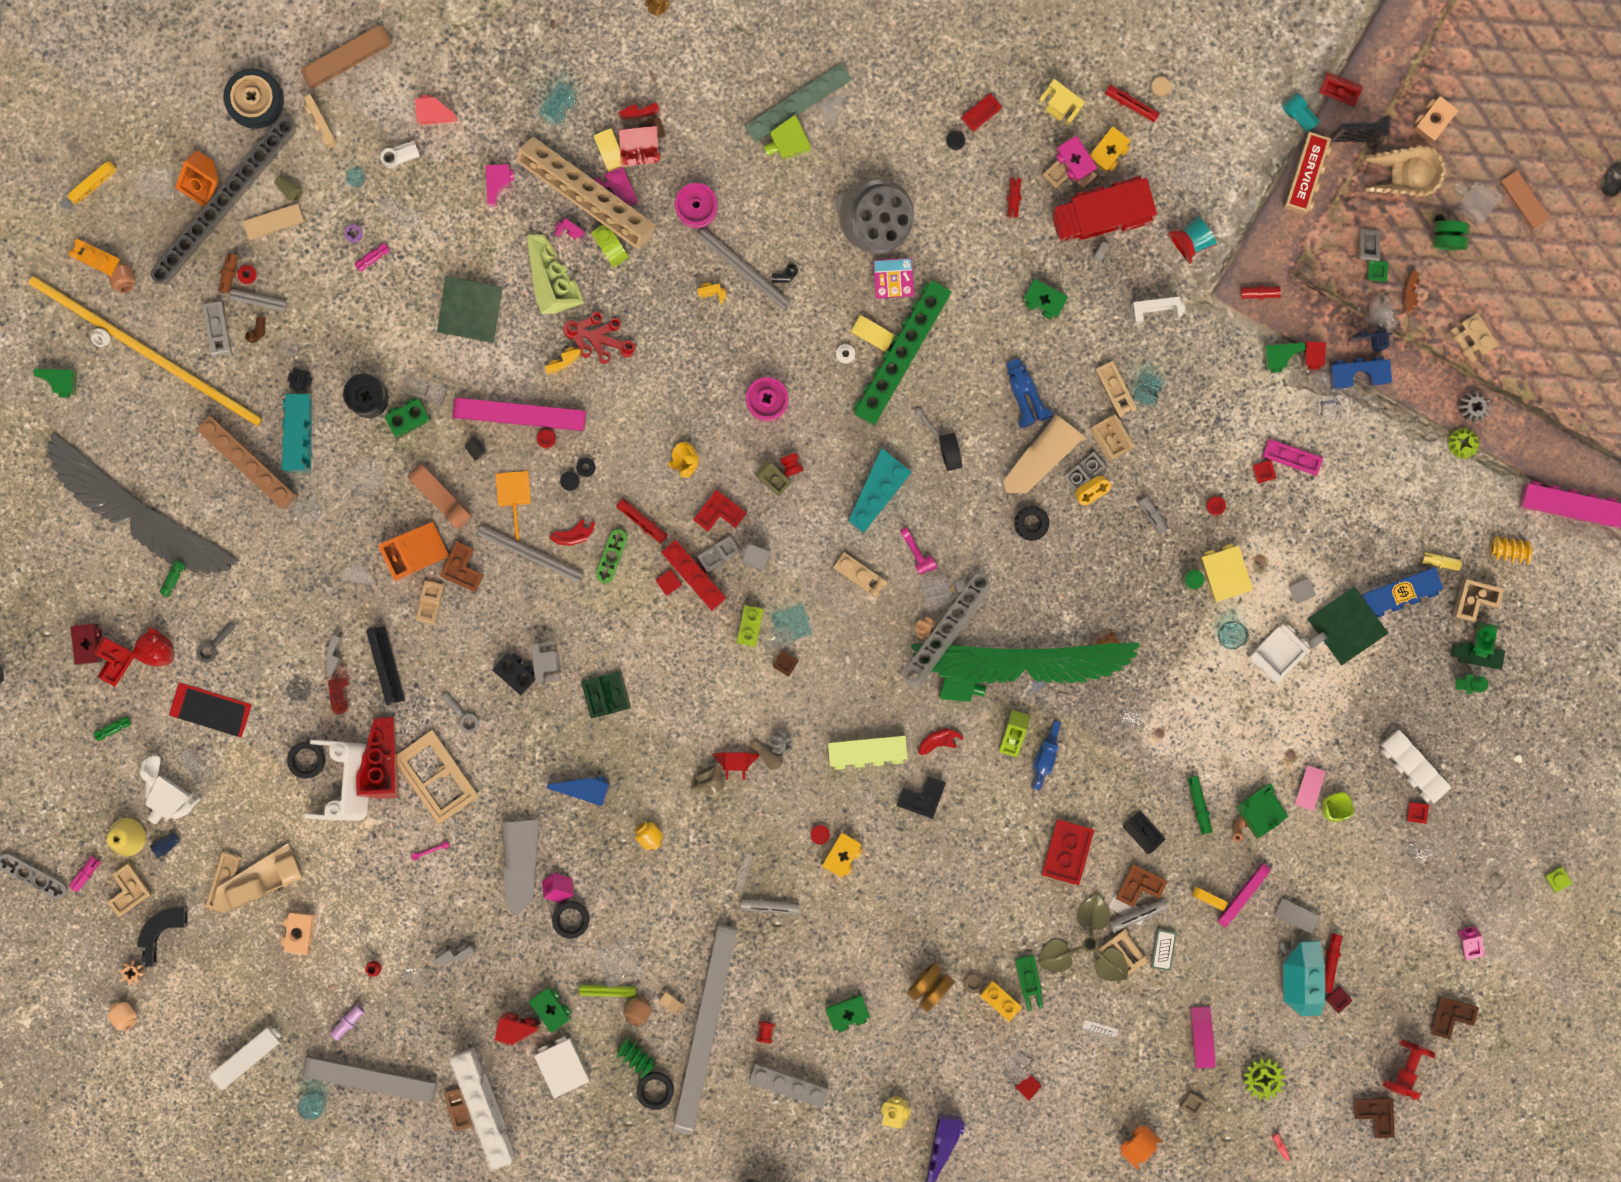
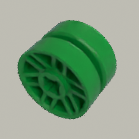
M1460 221L1434 222L1433 232L1438 235L1433 236L1432 247L1442 250H1467L1469 239L1464 236L1469 235L1470 224Z

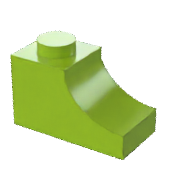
M602 225L591 232L613 268L629 258L614 232L608 227Z
M1011 710L1000 745V753L1018 757L1028 729L1029 714Z

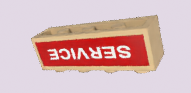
M1312 132L1306 135L1283 206L1284 209L1306 215L1308 211H1312L1315 200L1312 198L1314 192H1318L1321 184L1318 179L1320 174H1324L1327 163H1324L1326 156L1330 155L1332 150L1330 138Z

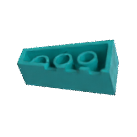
M286 394V399H283L285 418L282 420V427L284 429V437L282 438V470L288 473H311L312 395Z
M882 448L848 521L863 534L912 473Z

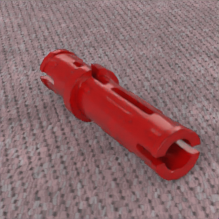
M1112 84L1109 85L1104 94L1119 102L1118 105L1126 106L1152 123H1155L1160 115V112L1130 96L1129 92H1123Z
M624 498L617 504V509L623 512L643 529L645 534L648 533L659 544L667 538L668 534L656 526L653 520L650 521Z
M1335 933L1330 934L1329 948L1325 953L1327 954L1325 963V992L1333 993L1338 959L1341 957L1340 948L1343 935Z

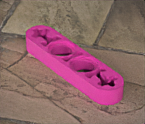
M1264 862L1256 869L1218 918L1217 922L1224 928L1231 923L1270 873L1271 868Z

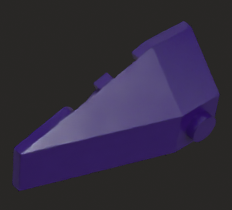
M938 1114L926 1182H936L956 1146L960 1134H964L965 1123H962V1117Z

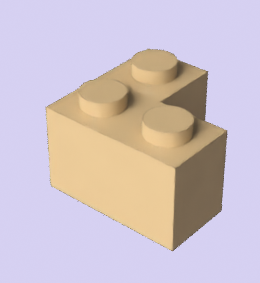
M1468 579L1461 580L1452 617L1475 622L1480 605L1490 608L1500 607L1504 589Z

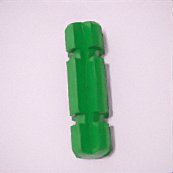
M176 560L172 566L173 569L168 573L164 581L165 585H162L160 593L163 596L169 597L173 591L171 589L175 587L179 580L180 572H183L185 564L181 561Z
M124 716L119 721H114L103 727V729L95 731L94 737L97 741H101L106 736L109 737L121 731L122 728L130 726L131 721L128 716Z

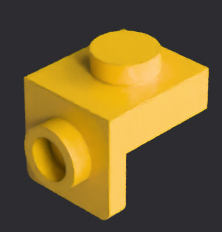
M705 283L700 285L701 288L697 289L699 299L718 294L720 305H724L723 300L727 299L725 288H720V284L712 285V283Z

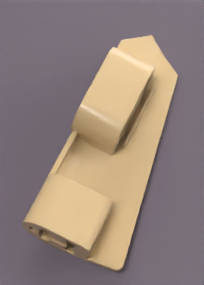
M1055 414L1004 479L1006 493H1028L1084 436Z
M288 844L284 845L218 886L212 907L225 913L265 896L266 893L302 879L290 846Z

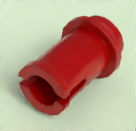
M377 961L369 962L365 967V973H368L370 977L379 975L382 969L380 963ZM371 966L376 967L375 972L371 971Z

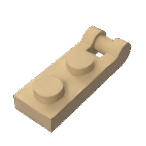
M311 94L303 97L306 101L303 105L307 113H312L315 118L312 121L315 128L323 133V143L327 147L333 148L336 145V139Z
M1113 361L1095 369L1119 418L1124 416V413L1137 409ZM1125 399L1127 404L1120 406L1118 401Z
M845 552L833 567L877 599L880 596L879 592L888 584L886 580ZM872 579L877 582L873 588L869 586Z

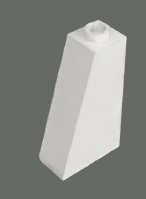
M269 1026L209 1076L222 1091L283 1041L280 1038L282 1037L281 1033L275 1027Z

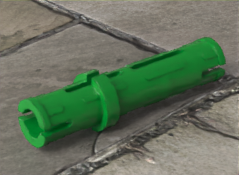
M1199 776L1186 778L1196 812L1194 816L1198 820L1201 835L1212 833L1213 830L1209 819L1210 812L1207 811Z

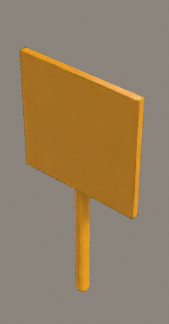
M528 471L495 474L498 506L513 505L515 540L519 541L516 505L531 504Z

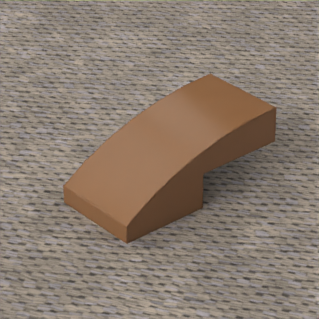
M461 1088L445 1092L446 1105L451 1116L454 1132L474 1127Z

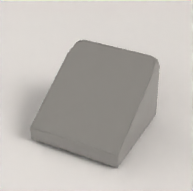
M1308 578L1289 586L1297 604L1316 596Z

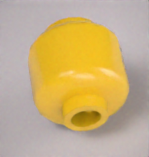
M644 821L635 829V840L643 849L656 850L662 845L663 832L654 822L647 823V821Z

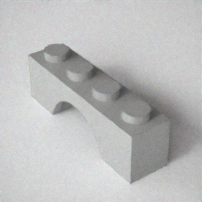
M755 1062L749 1079V1083L822 1109L829 1092V1087L787 1075L759 1062Z

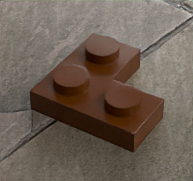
M1440 996L1430 1034L1450 1040L1455 1021L1474 1026L1479 1007Z
M1393 1098L1353 1099L1354 1119H1373L1374 1138H1395Z

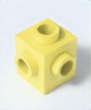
M893 1096L883 1103L881 1108V1114L883 1115L882 1125L899 1129L905 1126L911 1113V1109L908 1108L909 1101L903 1100L899 1096Z

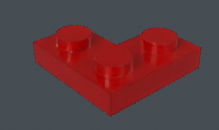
M716 490L693 521L709 532L721 517L736 529L747 513Z
M103 636L93 651L95 655L107 661L97 677L116 687L134 659L129 654L131 650Z

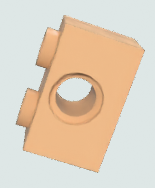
M1441 96L1436 100L1432 99L1426 106L1428 109L1426 114H1420L1414 122L1416 127L1413 130L1431 144L1458 112V109ZM1430 115H1436L1438 123H1433L1430 120Z
M290 912L288 916H285L284 927L287 930L286 935H283L282 938L284 952L306 955L310 953L315 914ZM294 928L301 929L302 936L300 938H296L293 935Z

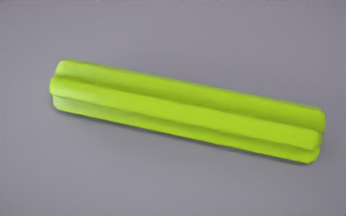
M580 985L579 995L636 997V987Z

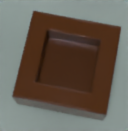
M782 650L772 667L789 677L799 660Z

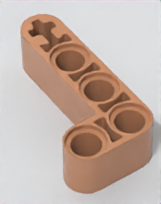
M422 463L407 476L457 530L462 529L473 518L469 511Z

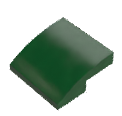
M622 671L581 681L591 719L631 709Z

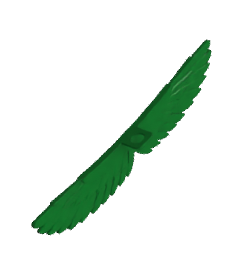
M1113 642L1047 649H999L950 645L931 672H939V677H950V680L964 679L965 683L976 681L977 684L986 681L987 684H992L996 681L1004 683L1008 680L1011 683L1018 679L1024 670L1035 681L1040 683L1042 680L1047 683H1052L1053 680L1060 684H1063L1064 681L1067 683H1075V681L1087 682L1086 678L1100 680V676H1112V672L1123 670L1122 666L1130 664L1131 660L1129 659L1137 656L1138 653L1135 650L1139 648V643ZM935 643L931 647L937 649L941 644ZM911 644V648L916 651L913 653L914 657L923 644ZM924 658L920 663L926 664L930 659Z

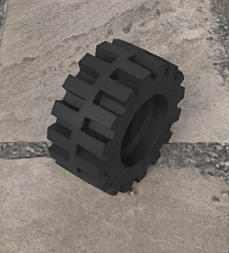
M1028 506L1020 510L1014 522L1018 535L1028 541L1041 539L1047 533L1050 525L1047 513L1037 506ZM1033 515L1039 519L1040 527L1038 530L1030 532L1025 529L1024 520L1027 516Z

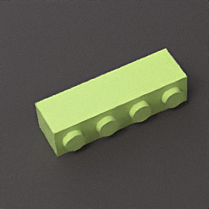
M905 735L828 743L830 767L834 766V770L846 769V765L852 764L854 768L865 767V763L881 766L885 765L884 761H892V764L904 763V759H908Z

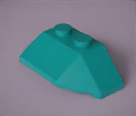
M1320 940L1300 941L1283 962V1001L1300 1016H1320L1325 1005V965Z

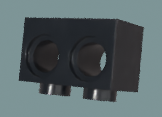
M514 652L512 655L506 653L492 671L520 696H523L536 681L535 672L529 665L527 667L523 666L520 663L522 659ZM507 661H511L514 664V669L511 672H507L504 669V664ZM523 673L529 679L525 685L520 684L518 681L519 676Z

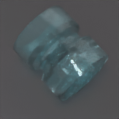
M1142 372L1138 382L1140 387L1135 389L1132 399L1142 404L1156 407L1159 399L1158 392L1162 391L1165 381L1154 375Z
M315 1091L305 1095L298 1104V1112L306 1120L317 1119L327 1108L326 1097L322 1093Z

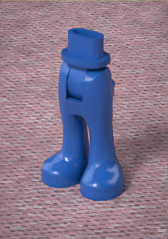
M1020 358L1006 363L1007 375H1010V386L1021 411V417L1018 421L1019 428H1026L1036 423L1025 394H1028L1032 402L1038 422L1054 416L1051 409L1043 405L1034 381L1029 372L1025 370L1026 365H1022Z

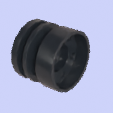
M370 374L354 375L347 381L343 389L345 404L362 418L371 419L378 417L388 406V390L377 378ZM365 395H366V396H369V395H370V396H371V400H369V399L365 400V399H364Z

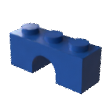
M1384 357L1372 358L1373 361L1365 362V358L1354 359L1353 363H1346V360L1334 361V365L1329 366L1331 390L1353 387V377L1356 372L1365 373L1369 378L1370 386L1392 383L1390 359L1384 360Z

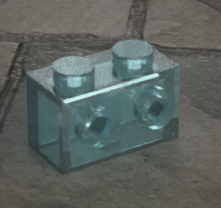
M559 81L537 112L539 117L553 127H556L557 124L561 125L566 118L565 113L567 110L572 109L577 102L576 92Z

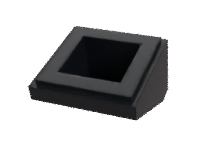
M474 436L465 444L466 450L475 461L487 454L481 443Z

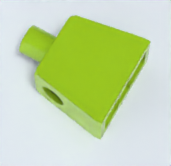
M796 115L771 131L770 137L773 142L763 146L768 157L778 152L782 160L812 151V147Z

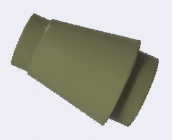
M282 175L276 178L274 184L289 201L296 202L303 194L301 185Z

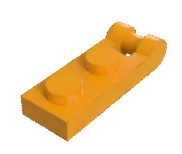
M76 238L74 241L75 245L72 251H69L68 256L112 276L120 259ZM84 248L82 255H79L81 249Z

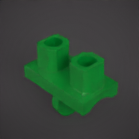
M1478 621L1474 642L1476 656L1486 658L1487 654L1493 655L1497 625L1484 624L1482 621Z
M1466 674V678H1456V690H1466V694L1484 692L1489 686L1487 678L1476 676V674Z

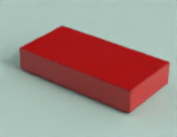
M989 93L966 112L961 119L973 133L1003 107Z

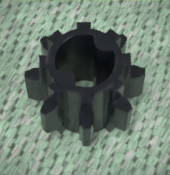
M293 368L292 373L289 372L287 379L290 382L289 387L307 391V387H311L313 379L310 377L311 372Z

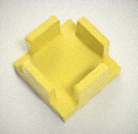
M1055 79L1038 101V103L1042 104L1047 96L1051 95L1052 98L1048 103L1046 112L1058 121H1061L1069 110L1073 113L1066 122L1067 125L1071 124L1085 104L1082 99Z

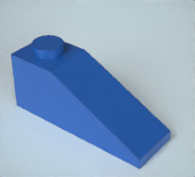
M596 775L595 778L547 784L546 788L603 806L610 783L606 782L607 778Z

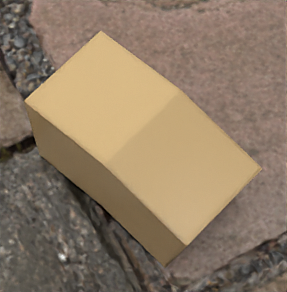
M667 991L659 1000V1003L677 1015L685 1006V1004Z

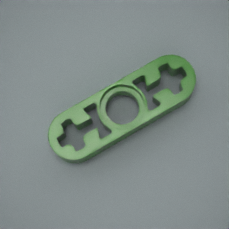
M614 530L609 536L596 572V577L601 583H609L614 578L627 542V535L622 530ZM618 533H621V537L624 538L623 542L619 541L617 547H621L620 551L615 548H609L610 544H615L616 540L613 539V536L618 535ZM609 551L617 553L616 561L609 562L606 559ZM603 562L608 565H614L613 570L609 567L608 574H610V578H605V580H602L600 572H604L606 566H602Z

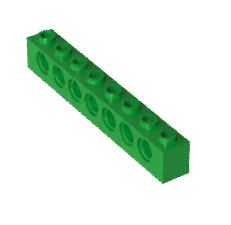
M933 280L930 284L926 283L920 292L923 294L921 300L916 299L911 308L914 312L911 317L906 316L901 325L904 327L901 334L897 333L891 342L894 344L892 350L887 349L882 358L885 362L882 367L877 366L872 375L875 377L872 384L868 383L862 392L865 394L863 400L858 399L853 408L856 411L854 416L873 427L952 291ZM933 298L936 305L934 307H927L925 300ZM919 314L924 315L926 322L918 324L915 321V317ZM908 331H913L916 334V339L909 341L906 339L905 334ZM904 348L907 355L900 358L896 355V350ZM893 364L896 366L897 372L889 374L886 371V367ZM879 381H884L887 384V389L880 391L877 389L876 384ZM875 398L878 405L871 408L867 405V400Z

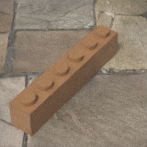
M209 415L196 429L281 509L286 510L298 497L295 492L214 417Z

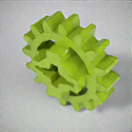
M1259 1058V1063L1253 1060L1252 1067L1246 1066L1249 1072H1243V1075L1247 1077V1079L1243 1080V1083L1248 1084L1245 1088L1246 1091L1252 1090V1097L1258 1095V1100H1262L1264 1096L1269 1101L1270 1095L1276 1098L1277 1091L1282 1093L1280 1086H1285V1083L1281 1080L1286 1078V1075L1280 1074L1283 1068H1276L1278 1065L1276 1061L1271 1064L1270 1058H1267L1266 1062H1264L1263 1058ZM1266 1066L1272 1068L1275 1073H1269ZM1256 1069H1258V1072L1256 1073V1075H1255V1076H1252L1253 1073H1254V1071H1255ZM1263 1075L1268 1077V1079L1265 1080V1083L1260 1081V1079H1263ZM1276 1082L1275 1086L1272 1089H1270L1272 1084ZM1253 1085H1260L1262 1092L1256 1090Z

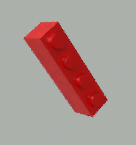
M676 540L661 552L711 611H714L727 599Z

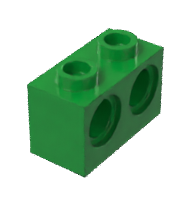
M415 398L406 401L405 406L399 409L394 407L388 410V414L384 416L395 438H399L431 422L422 401ZM417 407L420 409V415L413 418L411 411ZM397 416L403 418V423L400 426L394 425V419Z

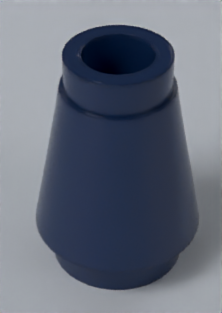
M173 832L152 841L153 844L149 847L155 856L160 858L161 856L164 857L180 841Z

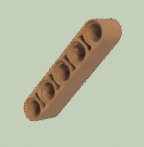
M379 25L307 65L301 70V73L310 89L316 88L392 44V40L384 26Z

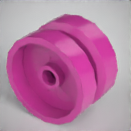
M692 183L681 188L675 199L677 216L681 223L688 228H705L717 216L718 205L716 196L704 184ZM697 203H700L699 208H694L692 206L696 205Z
M768 377L754 381L746 393L748 410L756 419L763 422H772L779 419L788 407V393L785 386L780 381ZM765 397L771 398V402L769 404H767V402L764 403Z

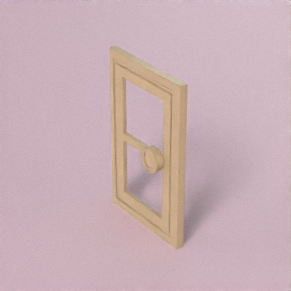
M431 730L397 754L398 768L438 825L479 797L434 730ZM431 745L445 766H441L438 769V774L423 784L408 763V760ZM451 774L464 794L441 810L426 789V786L440 776L444 778Z

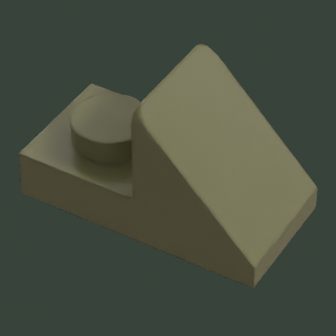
M768 460L754 474L778 497L792 483Z

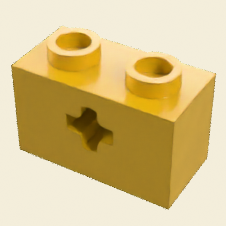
M1112 126L1090 154V157L1105 174L1108 170L1112 172L1119 163L1116 160L1120 154L1124 157L1131 148L1128 146L1131 140ZM1112 147L1114 151L1113 153L1108 155L1107 151Z
M841 832L823 862L822 867L841 878L844 875L848 876L853 868L850 865L854 858L858 859L863 851L860 848L862 844ZM847 851L849 858L841 861L838 855L839 852Z
M992 979L979 993L988 1004L1009 1022L1022 1008L1015 999Z

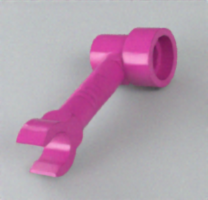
M905 527L900 530L918 562L915 565L918 573L922 575L929 570L937 569L938 566L931 554L925 558L922 556L908 528Z

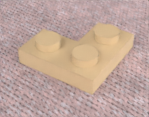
M1072 156L1071 163L1075 162L1077 164L1079 159H1074ZM1057 160L1042 176L1057 189L1068 178L1065 172L1067 168ZM1093 172L1076 184L1083 190L1097 175Z
M130 863L112 875L123 891L108 901V904L118 918H120L152 895Z

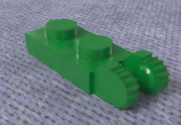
M1034 954L1015 958L1027 1012L1032 1011L1029 999L1031 995H1036L1037 1006L1039 1009H1042V990Z

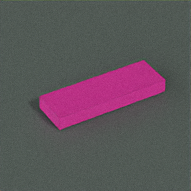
M1272 439L1267 440L1262 454L1263 458L1314 476L1318 475L1323 461V457Z

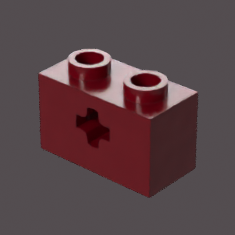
M98 624L70 626L74 665L102 662V658L93 653L102 638V630L98 627ZM88 641L92 643L89 647L85 646V643Z

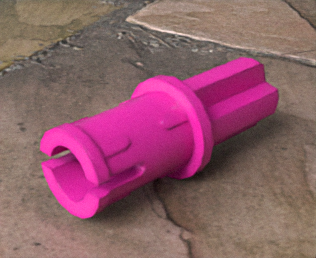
M91 855L82 869H78L79 873L69 884V888L78 892L85 882L92 878V873L101 862Z

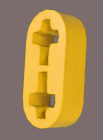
M1097 476L1079 487L1075 492V498L1081 505H1088L1105 495L1110 490L1111 484L1105 476Z
M1196 886L1191 894L1222 911H1225L1228 902Z

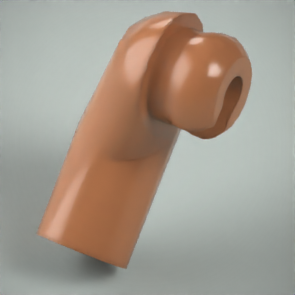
M1242 816L1238 817L1232 829L1233 840L1236 842L1243 839L1242 828L1248 827Z

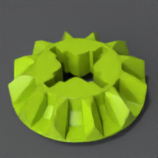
M1467 428L1455 430L1448 440L1450 452L1460 459L1472 457L1478 451L1480 444L1478 436L1473 430ZM1468 437L1467 444L1470 447L1465 446L1460 450L1461 443L1459 440H1464Z

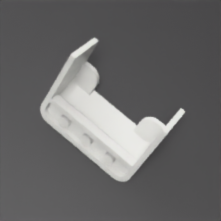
M311 740L310 744L330 745V757L334 761L344 762L341 801L329 802L325 807L324 814L307 813L305 818L344 821L363 820L368 814L369 798L356 796V774L360 768L367 744Z

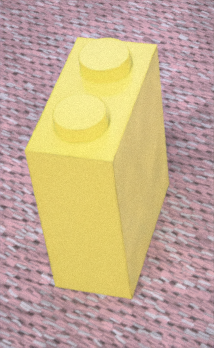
M1233 544L1222 547L1223 551L1215 553V550L1203 553L1204 557L1200 558L1213 602L1253 590L1239 546L1234 547Z

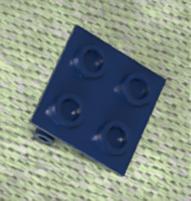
M1378 330L1375 333H1371L1372 335H1368V332H1359L1356 335H1352V338L1347 342L1371 340L1373 351L1381 352L1388 348L1389 336L1393 332L1387 333V330Z

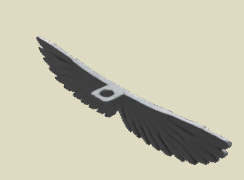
M51 435L53 444L48 443V449L52 454H48V457L54 463L51 464V467L58 473L56 477L65 484L63 487L75 493L73 497L81 501L85 507L92 508V512L102 514L100 517L104 519H111L109 520L110 523H123L130 520L132 537L135 540L138 538L142 546H145L146 543L150 552L154 553L155 551L158 557L164 558L170 564H174L176 560L181 561L185 564L184 570L188 568L194 573H199V571L210 574V571L221 573L220 569L223 571L231 570L228 564L235 565L238 563L236 558L221 550L220 547L173 523L133 497L73 446H70L57 435Z

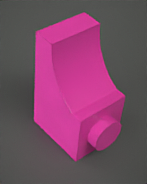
M509 164L485 165L487 204L489 207L497 206L500 193L506 187H511V181L515 180L514 169H511Z

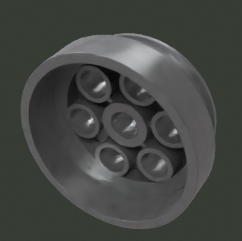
M880 178L863 180L854 185L842 201L840 208L842 231L849 242L861 250L871 253L889 252L906 240L913 227L914 209L912 201L907 192L895 182ZM877 194L878 201L874 204L873 197ZM896 197V204L892 206L891 199ZM866 210L867 216L862 220L861 214ZM884 212L885 219L880 222L879 216ZM902 214L903 221L898 224L897 219ZM873 228L874 233L869 238L868 231ZM891 230V238L887 240L886 233Z

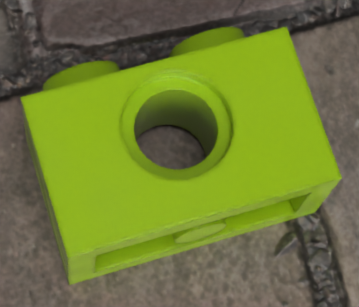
M744 606L737 644L756 647L764 609Z

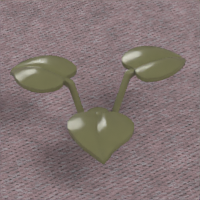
M1099 894L1088 898L1078 911L1077 918L1079 924L1082 927H1089V936L1082 941V946L1068 951V946L1065 942L1052 940L1044 946L1037 960L1038 964L1048 971L1063 972L1069 969L1073 963L1070 954L1082 949L1089 953L1095 951L1100 957L1095 962V971L1101 979L1105 981H1118L1128 978V966L1120 951L1108 948L1102 955L1099 949H1097L1098 940L1093 937V928L1103 929L1110 921V911Z

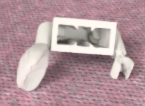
M151 755L142 762L140 775L146 781L145 799L147 801L145 805L152 809L147 819L157 825L161 817L169 820L172 818L178 819L189 814L192 808L200 802V799L198 798L195 801L193 799L194 793L189 794L163 775L158 776L160 756Z

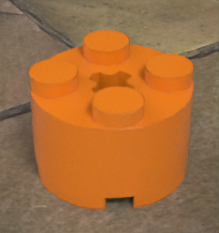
M1139 1125L1132 1132L1134 1137L1130 1141L1126 1139L1119 1147L1122 1150L1119 1154L1136 1170L1140 1168L1137 1165L1139 1162L1144 1164L1158 1147L1155 1144L1163 1142L1146 1125L1143 1127Z

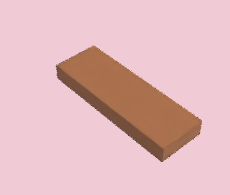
M1517 170L1500 181L1532 229L1550 218Z

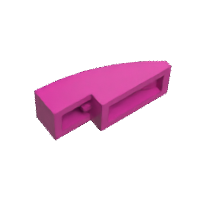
M1210 1006L1190 1007L1194 1067L1196 1069L1216 1068Z

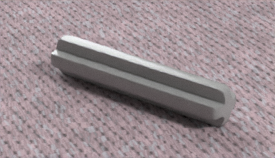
M231 289L229 295L231 300L279 311H285L287 302L284 300Z

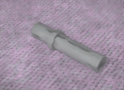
M759 898V900L741 899V911H756L758 914L769 912L799 915L800 903L763 900V898Z
M1163 898L1152 904L1142 905L1143 908L1110 921L1114 933L1146 918L1151 919L1153 915L1168 910Z

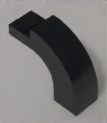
M173 907L163 910L152 916L145 923L137 942V948L145 947V951L142 952V962H145V967L157 965V941L164 930L188 926V907Z

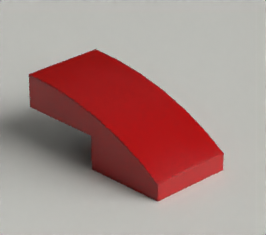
M656 102L641 110H638L636 104H633L619 111L618 114L621 119L635 120L660 113V109Z

